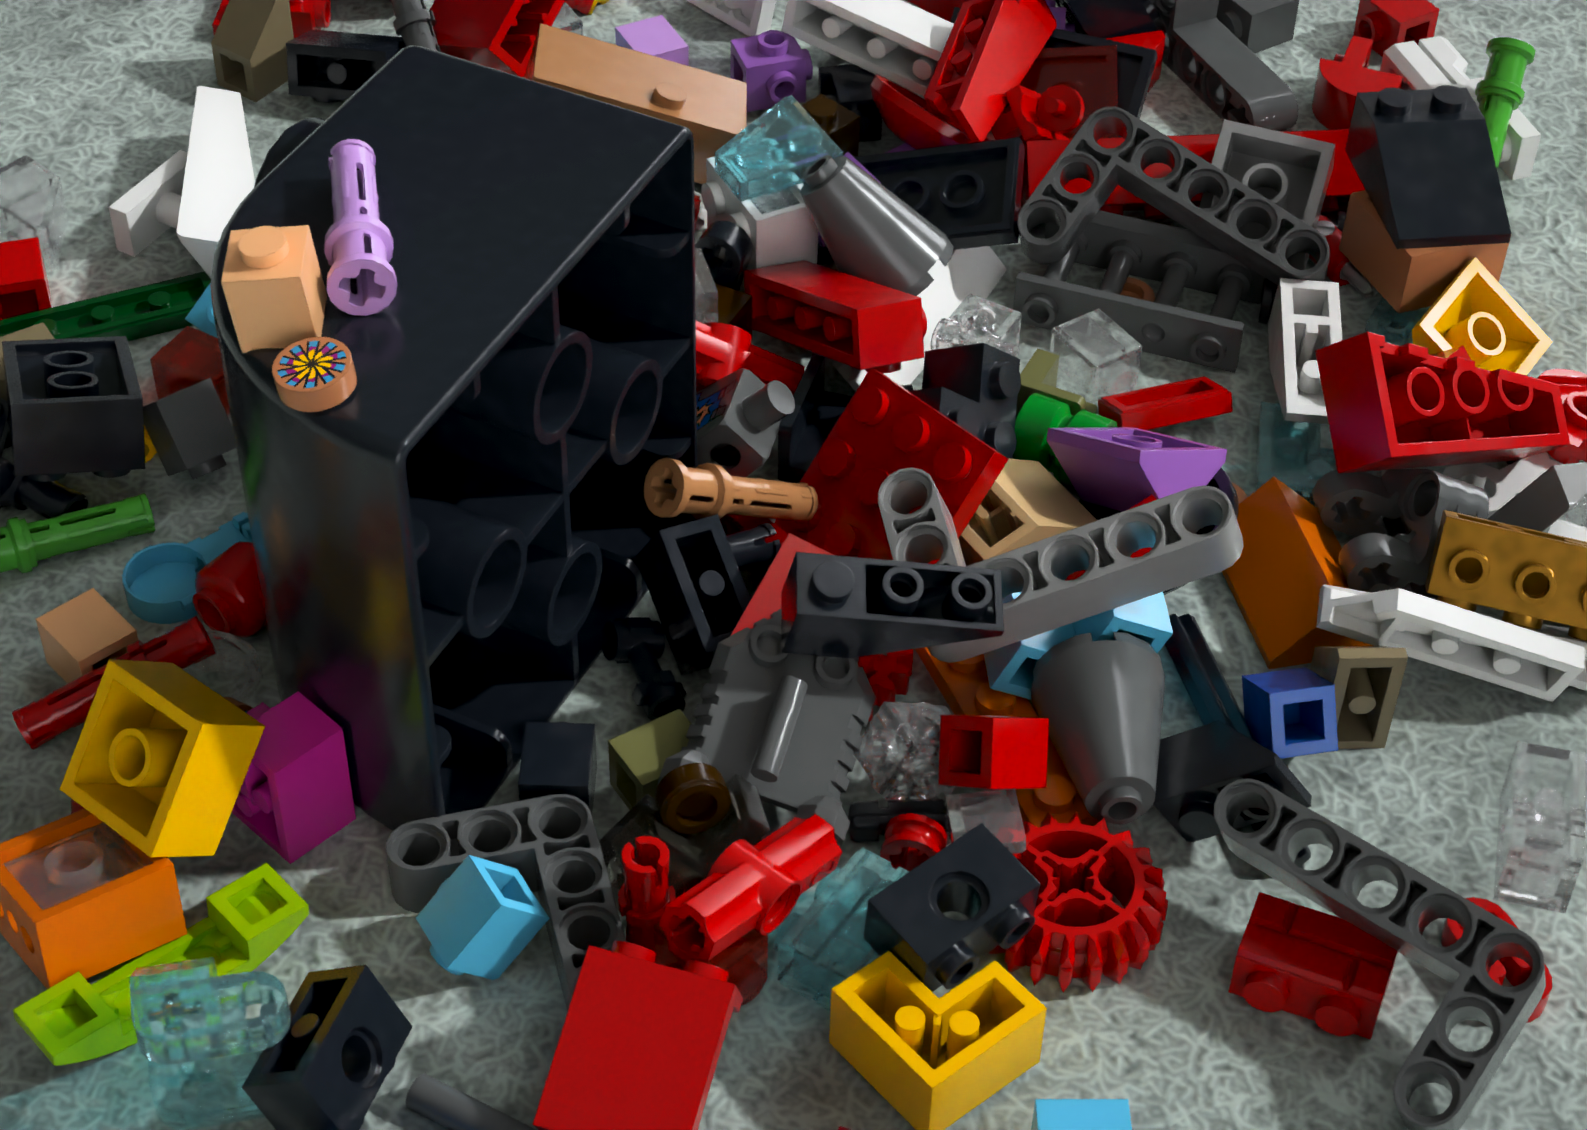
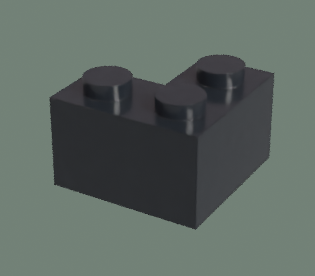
M986 343L925 351L922 389L909 392L1008 459H1013L1016 449L1015 422L1017 396L1021 387L1020 359Z

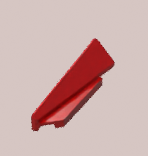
M971 0L962 4L924 98L934 114L961 127L964 134L971 141L977 143L984 141L1008 103L1005 92L1020 85L1057 27L1056 19L1045 0Z

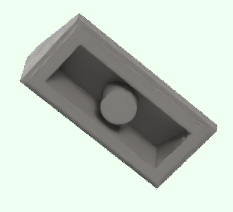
M1587 462L1553 465L1487 520L1543 532L1571 510L1587 493Z

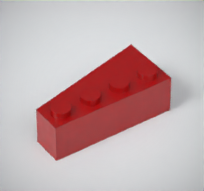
M1369 331L1315 350L1338 473L1515 461L1570 445L1559 384L1501 368L1494 371L1475 367V361L1458 356L1450 359L1428 354V348L1412 343L1398 346L1385 342V336Z

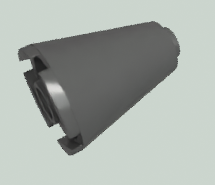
M825 155L810 165L804 172L802 178L806 182L802 186L800 194L838 271L917 296L934 281L928 271L939 259L945 267L950 261L954 246L946 234L846 156L833 159L830 155Z
M1113 632L1115 641H1092L1091 633L1075 635L1052 646L1036 662L1032 672L1034 680L1031 688L1032 703L1039 718H1049L1048 735L1088 813L1100 821L1105 818L1107 823L1116 825L1128 824L1149 811L1155 801L1165 691V673L1161 657L1148 642L1128 633Z

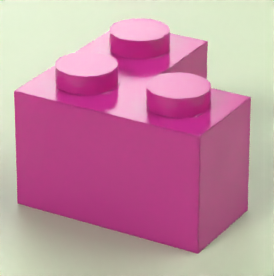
M299 691L272 708L262 702L246 712L265 725V728L232 809V813L289 864H292L356 819L343 728Z

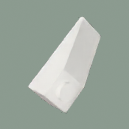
M1280 278L1268 321L1269 368L1284 421L1329 424L1315 350L1342 341L1338 282Z

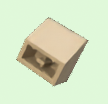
M1009 459L959 537V543L965 564L969 566L1097 521V519L1039 461Z

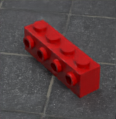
M806 260L744 271L745 293L752 295V329L856 369H865L866 372L873 368L882 374L892 373L901 369V362L924 358L923 337L927 331V319L922 308L921 297Z

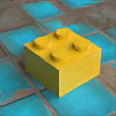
M109 659L59 790L151 858L214 856L265 725L174 663Z

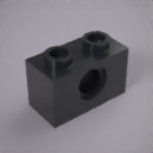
M980 823L870 898L867 905L863 938L879 956L890 951L932 992L942 985L946 989H952L970 976L977 967L979 959L998 945L1003 949L1010 948L1027 935L1035 923L1033 915L1041 883L983 823ZM959 912L966 915L969 919L963 921L953 920L946 917L943 913Z
M367 965L308 972L242 1085V1089L276 1130H359L384 1079L394 1067L396 1057L413 1026Z

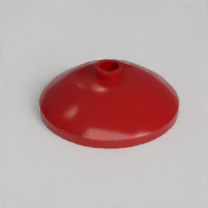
M875 75L870 86L875 104L886 126L902 142L915 149L975 143L964 134L961 127L934 114L923 97L883 76ZM988 137L984 139V141H992Z

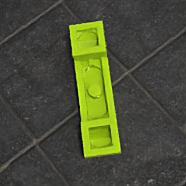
M266 862L206 897L208 917L187 928L186 935L146 952L93 984H90L78 971L14 1008V1019L54 1066L74 1064L122 1050L165 1030L241 981L276 951L309 915V905Z

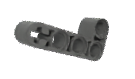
M1150 0L1160 15V18L1153 23L1158 31L1162 30L1166 36L1162 62L1221 120L1224 121L1226 119L1279 132L1296 125L1298 105L1293 91L1216 18L1219 0Z

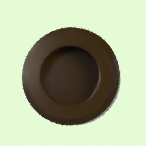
M690 763L675 768L662 778L655 791V802L666 827L680 834H697L714 827L726 816L730 808L731 796L722 774L715 767L704 763Z

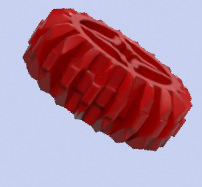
M1047 812L1040 823V827H1036L1021 819L1014 835L1000 833L998 840L1041 883L1033 915L1035 923L1027 935L1017 944L1007 949H1003L998 945L989 954L1005 953L1004 961L1007 964L1008 972L1023 968L1025 965L1029 966L1034 986L1046 974L1058 977L1057 981L1062 992L1071 984L1072 978H1082V981L1093 992L1101 981L1102 973L1120 984L1123 976L1127 974L1128 967L1141 970L1143 963L1148 959L1149 951L1155 950L1156 944L1161 940L1163 921L1166 919L1168 900L1166 899V891H1164L1165 882L1162 877V869L1152 866L1153 860L1151 859L1150 848H1133L1130 830L1115 835L1108 833L1109 829L1107 828L1105 818L1096 825L1090 826L1082 824L1077 812H1075L1068 823H1058ZM1113 894L1120 901L1123 908L1112 901Z

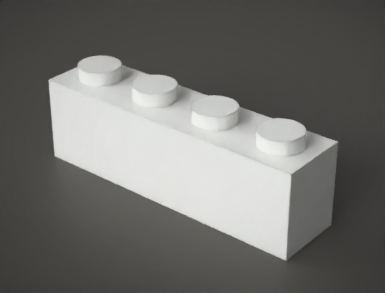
M788 0L781 31L924 96L954 24L902 0Z

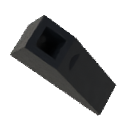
M796 552L781 592L782 653L855 658L1002 636L1004 632L1001 570Z

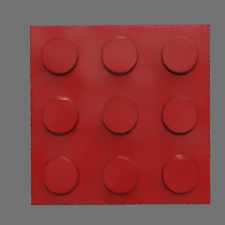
M870 368L800 481L808 483V486H813L818 495V507L814 517L807 523H796L795 521L778 519L774 523L787 534L791 533L833 555L893 560L878 505V491L882 482L890 474L899 469L909 467L922 469L928 473L952 515L959 539L1009 459L886 375ZM922 506L914 508L908 514L914 513L915 511L919 510ZM933 560L929 564H936L938 560Z

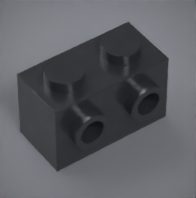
M310 30L286 43L289 95L312 97L314 101L321 103L347 100L397 52L406 47L403 37Z

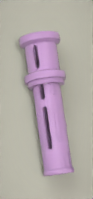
M346 139L335 144L330 150L332 157H328L334 224L330 226L324 240V253L328 263L332 266L327 273L326 287L330 301L339 310L351 315L368 316L379 313L388 307L396 296L397 277L393 267L389 264L393 256L394 245L390 230L379 219L375 153L367 143L359 139ZM350 278H356V295L351 292Z

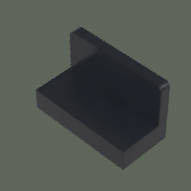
M814 354L811 356L793 395L795 409L791 414L783 418L779 425V481L799 483L852 398V396L824 391V356Z

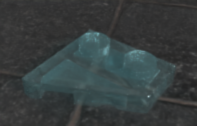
M790 95L781 99L715 151V172L742 202L806 182L802 176L810 165L825 155H830L833 159L843 156V151L799 102Z

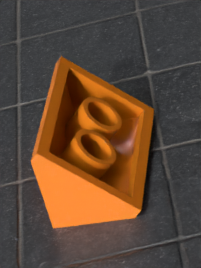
M1273 476L1239 504L1237 521L1243 536L1244 547L1240 558L1233 566L1222 571L1268 669L1311 663L1315 646H1374L1316 627L1319 593L1322 585L1326 584L1349 589L1338 563L1342 547L1333 530L1324 525L1317 508Z

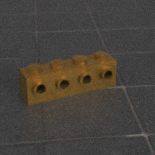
M1443 510L1425 583L1427 593L1438 595V601L1476 612L1477 605L1503 610V621L1521 627L1541 629L1543 620L1569 625V636L1587 641L1586 541Z

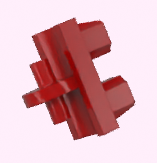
M1058 84L1051 86L1042 94L1017 85L1005 92L1010 106L1004 108L991 131L995 140L1020 137L1023 144L1026 141L1069 139L1062 134L1075 129L1083 119L1085 110L1083 98L1078 91L1066 85Z

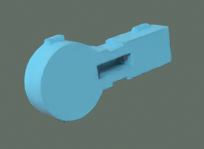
M242 512L234 516L231 521L221 525L218 531L203 539L198 537L187 544L175 542L149 545L134 553L122 574L124 591L130 610L137 617L157 624L178 623L196 616L198 613L193 604V595L196 594L195 579L197 572L239 541L253 543L248 513Z

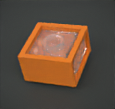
M82 809L0 843V933L46 989L78 971L88 981L94 975L141 956L187 934L174 864L168 857H149L86 809Z

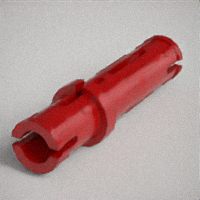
M194 616L175 627V629L144 644L140 640L126 646L127 653L115 658V660L174 663L181 669H185L217 653L203 624L197 616ZM107 664L71 681L37 701L12 711L14 721L21 735L32 750L86 721Z

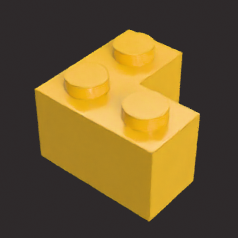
M887 951L831 989L829 1043L915 1130H944L1040 1062L1047 1008L996 960L938 998L890 951Z

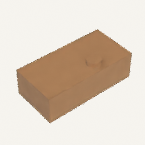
M540 23L524 78L689 128L693 133L695 183H707V158L743 148L747 129L746 82Z

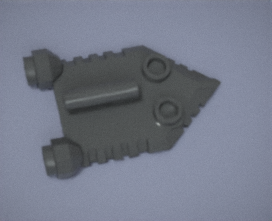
M780 609L770 615L771 619L763 618L754 623L753 629L746 627L718 643L709 672L712 674L710 681L703 686L700 695L703 699L702 704H697L693 715L696 719L695 724H690L686 738L689 739L687 747H682L680 752L666 758L657 785L665 775L682 765L690 763L711 765L722 774L728 790L795 812V817L801 819L810 818L814 814L823 818L834 827V836L841 848L850 821L842 808L843 802L839 799L841 793L847 790L850 781L847 778V774L853 771L856 758L853 755L854 752H859L863 740L860 736L861 729L868 724L876 696L863 667H858V657L839 658L782 653Z

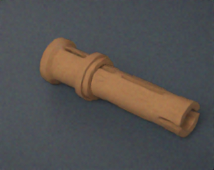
M663 458L657 460L650 467L644 483V499L647 507L655 516L661 518H672L680 513L691 514L696 520L718 514L720 519L729 514L807 523L814 517L818 507L816 490L813 486H808V483H791L762 478L731 476L722 466L713 463H704L696 468L686 467L679 460ZM672 479V484H665L664 481Z

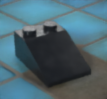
M1443 85L1435 89L1425 90L1385 88L1380 92L1357 93L1345 151L1397 249L1509 243L1511 229L1486 120L1467 88Z
M126 336L2 341L15 476H28V478L35 481L49 482L62 479L67 473L92 472L99 477L116 478L130 473V470L146 469L143 397Z

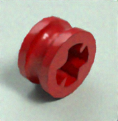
M915 813L900 814L892 818L886 825L885 841L880 850V861L883 867L892 875L903 877L945 848L948 835L944 827L932 818Z

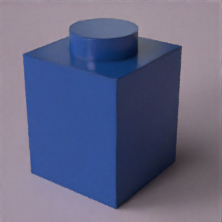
M1306 667L1242 676L1244 718L1257 743L1276 753L1280 759L1338 751L1335 684Z

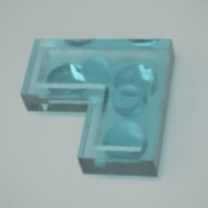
M1261 402L1257 425L1255 491L1275 476L1313 506H1316L1312 498L1316 482L1325 474L1337 469L1334 449L1320 448L1321 423L1284 421L1279 403ZM1382 470L1365 471L1374 476L1382 477Z

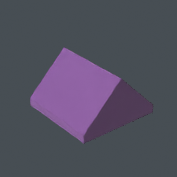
M1135 427L1048 428L1046 439L1082 501L1121 512L1128 510L1151 494L1157 500L1192 487L1207 485L1225 463L1227 449Z

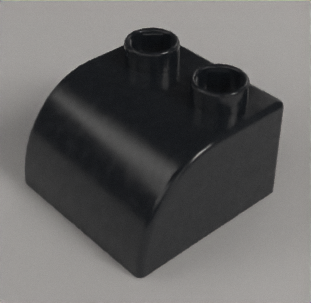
M409 45L397 52L326 120L316 117L304 118L281 134L268 151L256 177L253 190L239 204L222 231L214 253L210 285L215 327L277 688L281 702L299 691L343 728L354 804L393 831L400 825L414 820L484 808L521 760L526 722H550L601 654V634L605 623L615 621V618L629 617L647 593L648 588L636 555L659 530L696 520L691 514L680 513L672 518L655 516L648 509L644 499L645 478L650 467L657 460L672 458L681 461L686 467H697L693 133L689 128L422 46ZM346 139H359L367 143L375 153L379 219L390 230L394 245L393 256L389 264L393 267L397 277L396 296L388 307L379 313L368 316L351 315L339 310L330 301L326 287L327 273L332 266L328 263L324 253L325 234L330 226L334 224L328 157H332L330 154L332 147ZM309 225L327 293L321 337L336 339L348 347L357 375V384L354 391L339 405L319 412H302L286 406L278 395L272 374L273 362L284 348H262L242 353L221 284L231 230L253 229L259 226L287 227ZM350 278L351 292L356 295V278ZM672 479L664 481L665 484H672Z

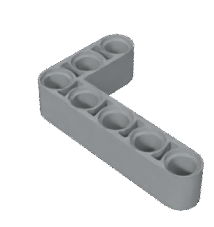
M912 467L899 469L882 482L878 491V505L893 560L929 563L933 560H938L936 564L997 569L1001 570L1003 599L1012 593L1021 592L1016 599L1003 603L1004 632L1002 636L927 647L930 654L935 658L949 663L963 661L1222 572L1233 566L1240 558L1244 547L1243 536L1231 501L1218 488L1203 485L1174 493L966 566L952 515L928 473L922 469ZM922 506L919 510L915 511L914 513L908 514L914 508ZM1218 525L1215 530L1209 533L1196 534L1198 530L1205 526ZM1152 548L1143 556L1130 557L1139 549ZM1086 570V572L1077 579L1068 581L1065 580L1070 574L1076 571Z

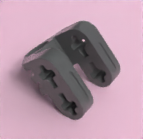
M1337 469L1325 474L1316 482L1312 493V498L1324 525L1355 537L1343 546L1338 558V563L1349 589L1372 593L1401 588L1435 600L1438 599V595L1427 593L1425 583L1443 510L1487 519L1489 510L1488 496L1483 488L1429 469H1388L1381 478L1366 472L1338 473Z

